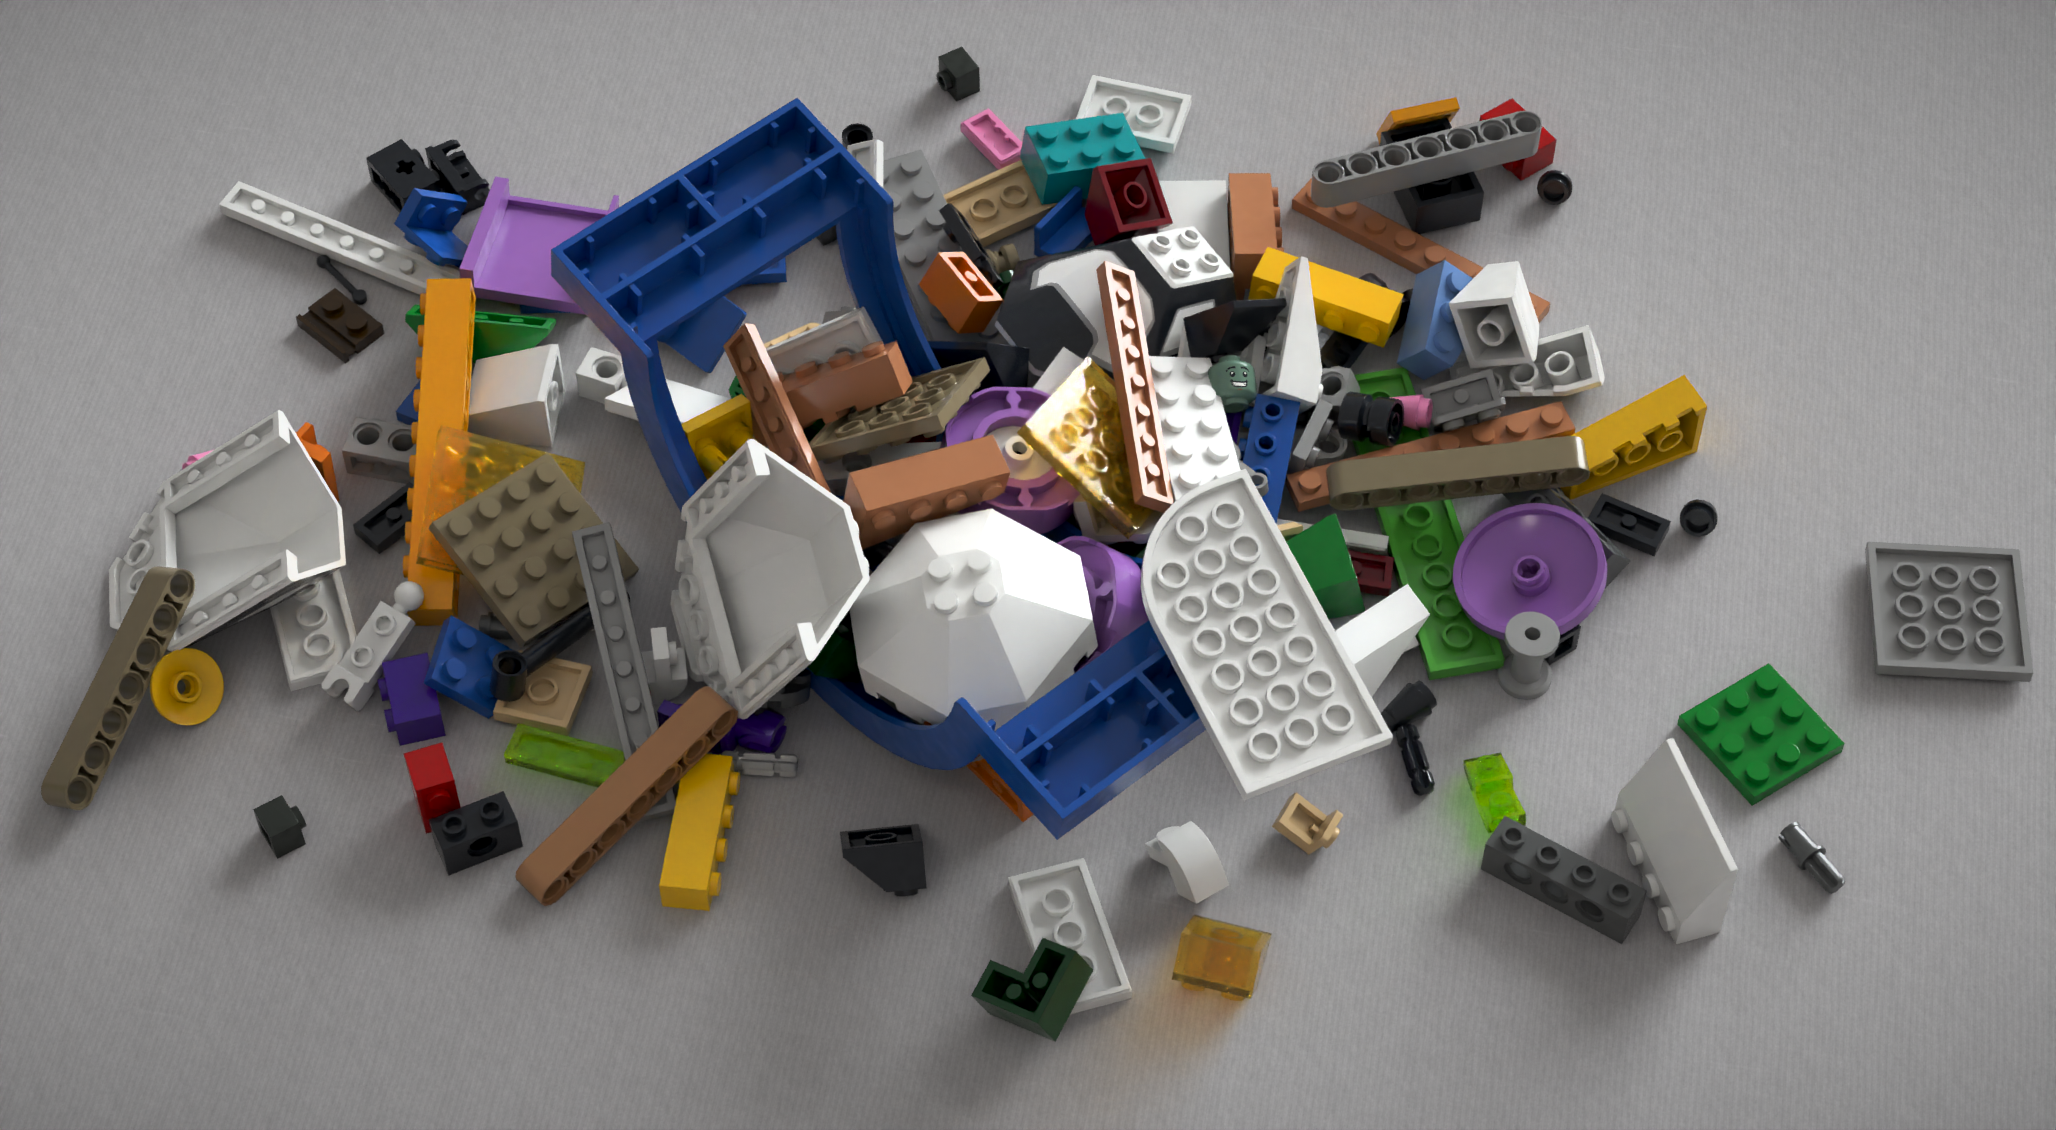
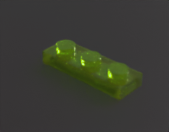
M518 723L504 752L505 763L594 787H599L625 762L622 750Z

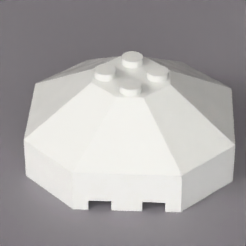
M993 509L915 523L870 575V580L849 609L858 668L865 692L877 699L880 696L887 698L895 703L898 711L921 724L924 721L932 725L942 723L950 714L955 701L963 697L986 723L993 719L996 722L995 730H997L1075 674L1074 667L1084 655L1089 658L1098 647L1080 556Z

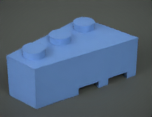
M1446 260L1416 274L1397 364L1422 380L1452 367L1464 349L1449 303L1473 278Z

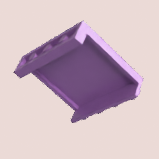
M495 177L460 265V278H471L476 298L586 315L551 276V249L619 208V196H613L609 210L511 196L509 193V179Z

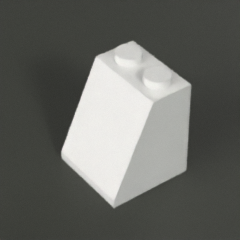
M1519 261L1487 264L1449 303L1470 368L1533 363L1537 358L1540 325Z
M548 344L476 360L473 374H471L468 440L552 447L566 392L558 344Z

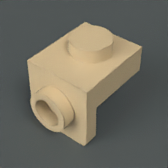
M1296 792L1288 798L1272 827L1309 855L1322 846L1328 848L1336 840L1340 833L1337 825L1343 814L1335 810L1327 816Z

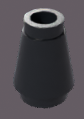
M1418 680L1414 684L1408 683L1383 709L1381 715L1390 732L1393 733L1401 725L1406 726L1432 714V708L1437 705V701L1431 690L1422 681Z

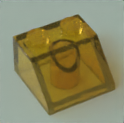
M1193 915L1181 933L1172 980L1180 981L1182 987L1193 991H1204L1205 988L1221 991L1222 997L1234 1001H1243L1245 998L1251 999L1259 983L1272 933Z

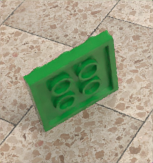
M1770 663L1679 715L1677 723L1751 806L1841 753L1845 744Z

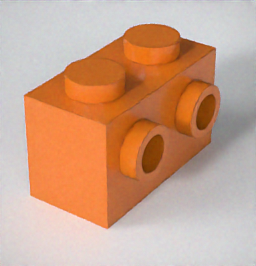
M964 252L938 253L919 283L921 289L928 296L930 303L938 308L948 321V325L958 334L984 332L1003 302L1000 295Z

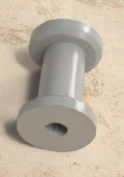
M1519 613L1509 620L1505 629V643L1512 654L1505 657L1504 666L1498 669V682L1508 695L1521 700H1531L1545 694L1550 687L1552 671L1545 658L1551 656L1556 651L1560 632L1556 623L1542 613Z

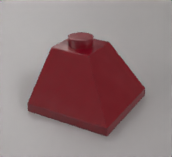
M1151 158L1101 165L1093 168L1084 215L1095 245L1139 237L1173 224Z

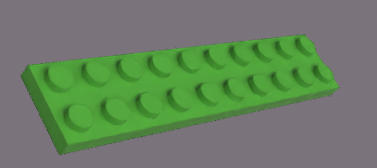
M1403 367L1354 375L1360 386V393L1369 394L1374 400L1379 396L1389 398L1416 395L1408 370ZM1403 426L1396 445L1429 437L1428 429L1421 427L1417 431ZM1369 437L1363 442L1353 441L1357 456L1390 447L1372 444L1369 441ZM1452 500L1375 507L1374 510L1382 535L1389 536L1387 550L1389 557H1394L1393 569L1399 588L1408 584L1430 613V616L1415 636L1419 643L1418 647L1429 680L1494 670L1504 666L1505 658L1498 638L1485 633L1470 621L1462 610L1455 592L1453 567L1457 552L1464 541V536Z

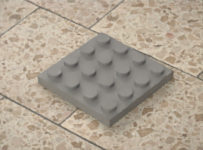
M1867 542L1865 557L1875 674L2031 681L2033 666L2019 549Z

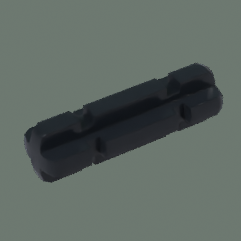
M1413 724L1401 725L1397 728L1396 738L1399 747L1403 749L1401 754L1408 776L1412 779L1413 792L1419 796L1430 794L1434 791L1435 782L1432 773L1428 771L1430 767L1422 742L1418 741L1420 736L1417 727Z

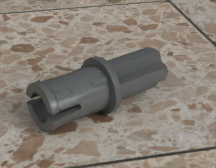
M1799 822L1791 823L1781 831V835L1778 838L1799 861V868L1801 870L1807 869L1825 891L1831 894L1835 893L1845 884V878L1825 856L1826 849L1823 846H1818L1801 827Z

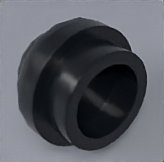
M1558 170L1547 171L1540 177L1537 184L1539 196L1550 205H1558L1565 202L1570 197L1573 188L1569 176Z
M1699 499L1692 500L1684 505L1681 510L1680 524L1692 536L1701 537L1708 535L1717 525L1718 514L1716 508L1710 502Z

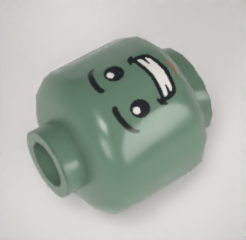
M1236 355L1219 358V363L1214 364L1208 370V377L1212 388L1215 390L1216 395L1221 397L1225 413L1242 412L1248 409L1249 404L1257 396L1254 367L1248 362L1241 361V358Z

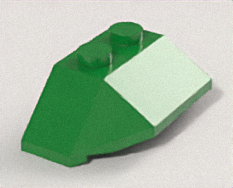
M415 304L405 314V322L418 335V325H424L425 315H421L420 305ZM475 311L472 364L476 363L478 359L534 348L556 326V318Z

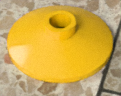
M183 648L166 654L157 663L151 675L150 694L152 702L157 711L166 720L174 724L188 726L204 722L216 712L223 698L224 681L219 666L212 657L197 649ZM180 680L185 683V691L182 694L177 690V684Z

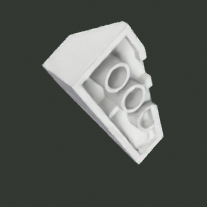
M1303 256L1290 263L1284 269L1275 299L1286 298L1287 306L1277 315L1268 333H1264L1263 337L1266 338L1267 349L1263 359L1258 391L1259 394L1301 402L1298 414L1316 405L1323 392V386L1320 384L1322 363L1308 258Z
M1589 325L1538 339L1537 358L1533 363L1470 368L1468 360L1455 363L1449 368L1451 380L1492 368L1500 397L1567 396L1602 386L1605 378L1599 350Z
M1408 584L1335 630L1371 697H1373L1430 616L1428 610Z

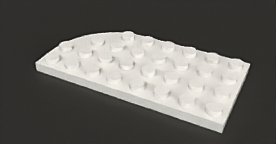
M1243 469L1209 481L1194 488L1175 501L1161 516L1149 537L1141 568L1142 599L1153 630L1243 800L1253 798L1389 745L1393 739L1392 733L1247 470Z

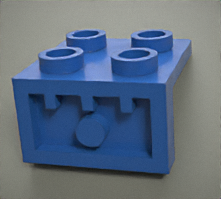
M413 188L394 224L405 233L404 238L409 243L421 247L427 253L426 258L430 262L441 267L448 264L460 268L468 246L452 233V230L460 221L461 214L468 202L457 194Z
M723 296L657 338V341L666 343L704 372L711 373L725 352L723 345L737 332L747 314Z

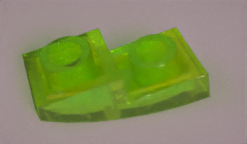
M1501 752L1463 760L1469 787L1487 832H1494L1504 816L1525 826L1526 813L1513 789V775Z

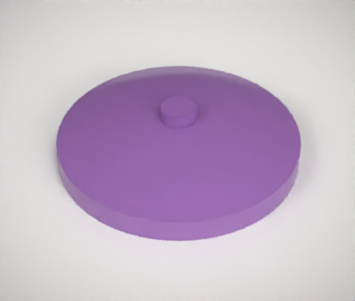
M1545 503L1515 505L1500 510L1481 521L1462 542L1453 567L1455 592L1466 616L1479 629L1502 640H1505V629L1509 620L1523 612L1542 613L1556 623L1560 635L1568 632L1580 624L1594 610L1603 594L1607 580V561L1603 546L1591 525L1581 516L1566 508Z

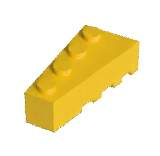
M1683 375L1571 435L1584 440L1590 476L1589 479L1579 485L1560 487L1563 493L1572 500L1697 452L1707 405L1688 378Z

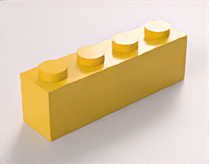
M1267 247L1252 275L1248 300L1275 299L1285 267L1299 257ZM1308 261L1316 324L1384 348L1398 320L1404 294Z
M706 754L680 779L659 883L663 907L710 911L712 896H719L721 872H717L719 862L726 861L728 839L724 838L725 828H732L734 820V805H730L732 795L738 796L741 776L740 772H734L733 756Z

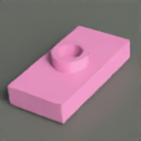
M989 108L961 122V132L998 170L1021 160L1022 142Z

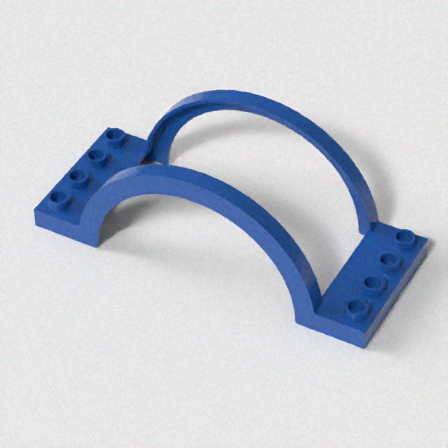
M795 98L551 249V276L621 353L628 390L640 427L664 482L680 512H682V506L707 479L694 455L675 410L666 383L657 338L834 225H836L841 261L856 309L864 306L884 345L897 341L911 377L942 369L922 331L904 283L894 236L893 199L798 98ZM945 430L936 435V442H942ZM1066 521L1059 527L1040 535L1058 543L1070 536H1082V532ZM1125 554L1126 556L1130 557L1139 566L1141 570L1143 558L1132 557ZM1149 620L997 730H995L996 722L993 719L986 723L963 697L955 701L950 714L942 723L930 726L918 725L880 698L877 699L865 692L864 685L860 681L856 683L838 680L837 678L816 676L813 672L811 673V688L831 708L872 741L905 760L930 769L948 771L962 768L979 756H982L1056 840L1206 730Z

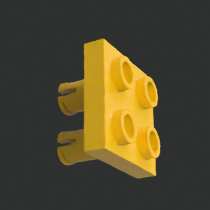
M742 394L681 424L707 480L748 439L756 440L753 437L750 401Z

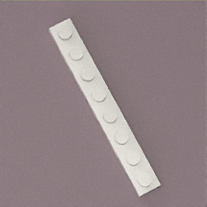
M240 181L236 183L219 203L220 211L223 215L321 255H327L333 260L419 295L426 293L427 279L460 278L459 270L447 265L444 267L435 265L425 256Z

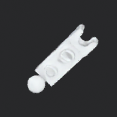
M412 581L400 583L394 592L395 604L393 607L380 601L339 664H334L322 682V689L332 698H338L345 689L349 688L344 701L356 712L363 709L374 692L373 687L378 681L377 679L384 672L382 662L392 660L416 624L406 614L408 611L418 609L423 603L424 592L418 583Z

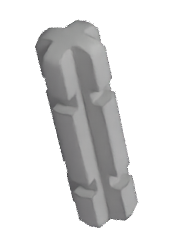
M727 750L722 753V755L733 756L734 772L740 770L743 771V775L774 776L775 773H780V777H795L797 773L798 760L794 754H781L780 757H775L776 753L744 751V755H739V751Z

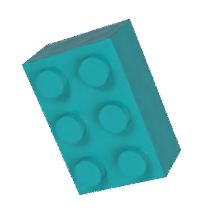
M1123 113L1026 126L1020 153V159L1042 205L1059 203L1075 186L1082 189V199L1088 198L1093 168L1097 166L1146 159Z

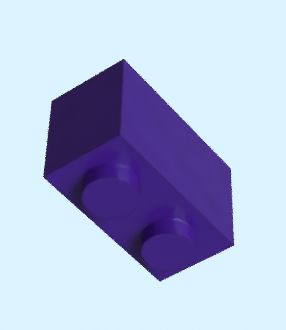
M428 652L382 662L385 678L377 679L382 702L390 700L391 709L384 710L388 732H397L400 746L446 736L437 692L424 684L430 665Z

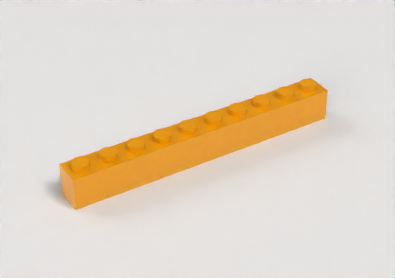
M471 278L427 279L426 293L420 294V313L425 315L424 325H418V345L423 347L422 357H416L415 368L416 377L421 379L420 389H415L413 395L414 410L419 412L418 422H412L411 426L412 443L416 444V455H410L409 472L410 477H414V488H408L407 506L408 510H412V521L405 523L406 544H410V553L403 556L404 578L418 583L424 592L422 605L416 610L407 612L408 617L416 623L414 626H441L443 621L451 615L458 618L460 569L428 528L433 521L464 503L476 302Z

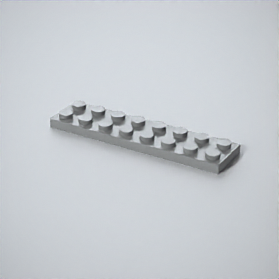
M921 149L883 160V189L891 196L894 202V236L904 283L931 341L990 342L1010 345L995 327L999 315L998 310L984 332L958 334L948 325V321L938 308L930 303L928 296L921 289L919 283L938 253L958 252L962 249L958 241L952 242L942 228L946 221L939 210L947 205V202Z

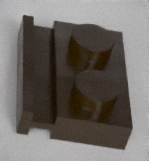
M336 288L308 307L309 311L306 314L296 316L297 324L302 330L344 363L349 361V356L354 352L360 353L384 334L383 325Z

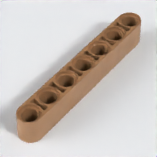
M704 686L696 691L522 862L516 871V880L544 906L551 905L559 900L731 730L738 719V711L709 686Z

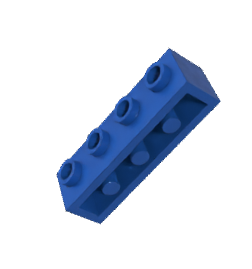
M1257 393L1254 407L1249 406L1244 415L1242 427L1249 428L1247 439L1240 438L1238 447L1241 454L1240 460L1256 473L1266 475L1269 491L1262 499L1277 524L1301 402Z

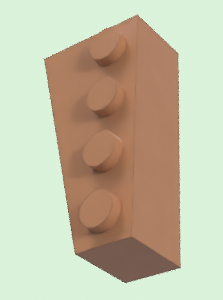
M1229 173L1227 204L1230 261L1237 301L1244 300L1245 288L1250 289L1252 275L1266 248L1270 247L1284 252L1282 247V227H1280V207H1278V187H1272L1271 173Z
M876 341L863 347L862 352L852 355L848 351L840 352L830 357L828 362L816 365L814 361L807 362L798 366L794 370L795 372L783 375L782 372H776L803 432L805 428L813 425L820 418H822L825 424L839 420V418L850 412V407L852 406L855 407L857 412L903 396L913 382L897 341L885 345L882 341ZM751 410L753 435L760 444L767 447L765 438Z
M992 434L850 472L843 502L850 506L853 519L858 524L859 540L863 550L908 532L915 523L940 519L982 501L998 497L1005 493L1010 470Z

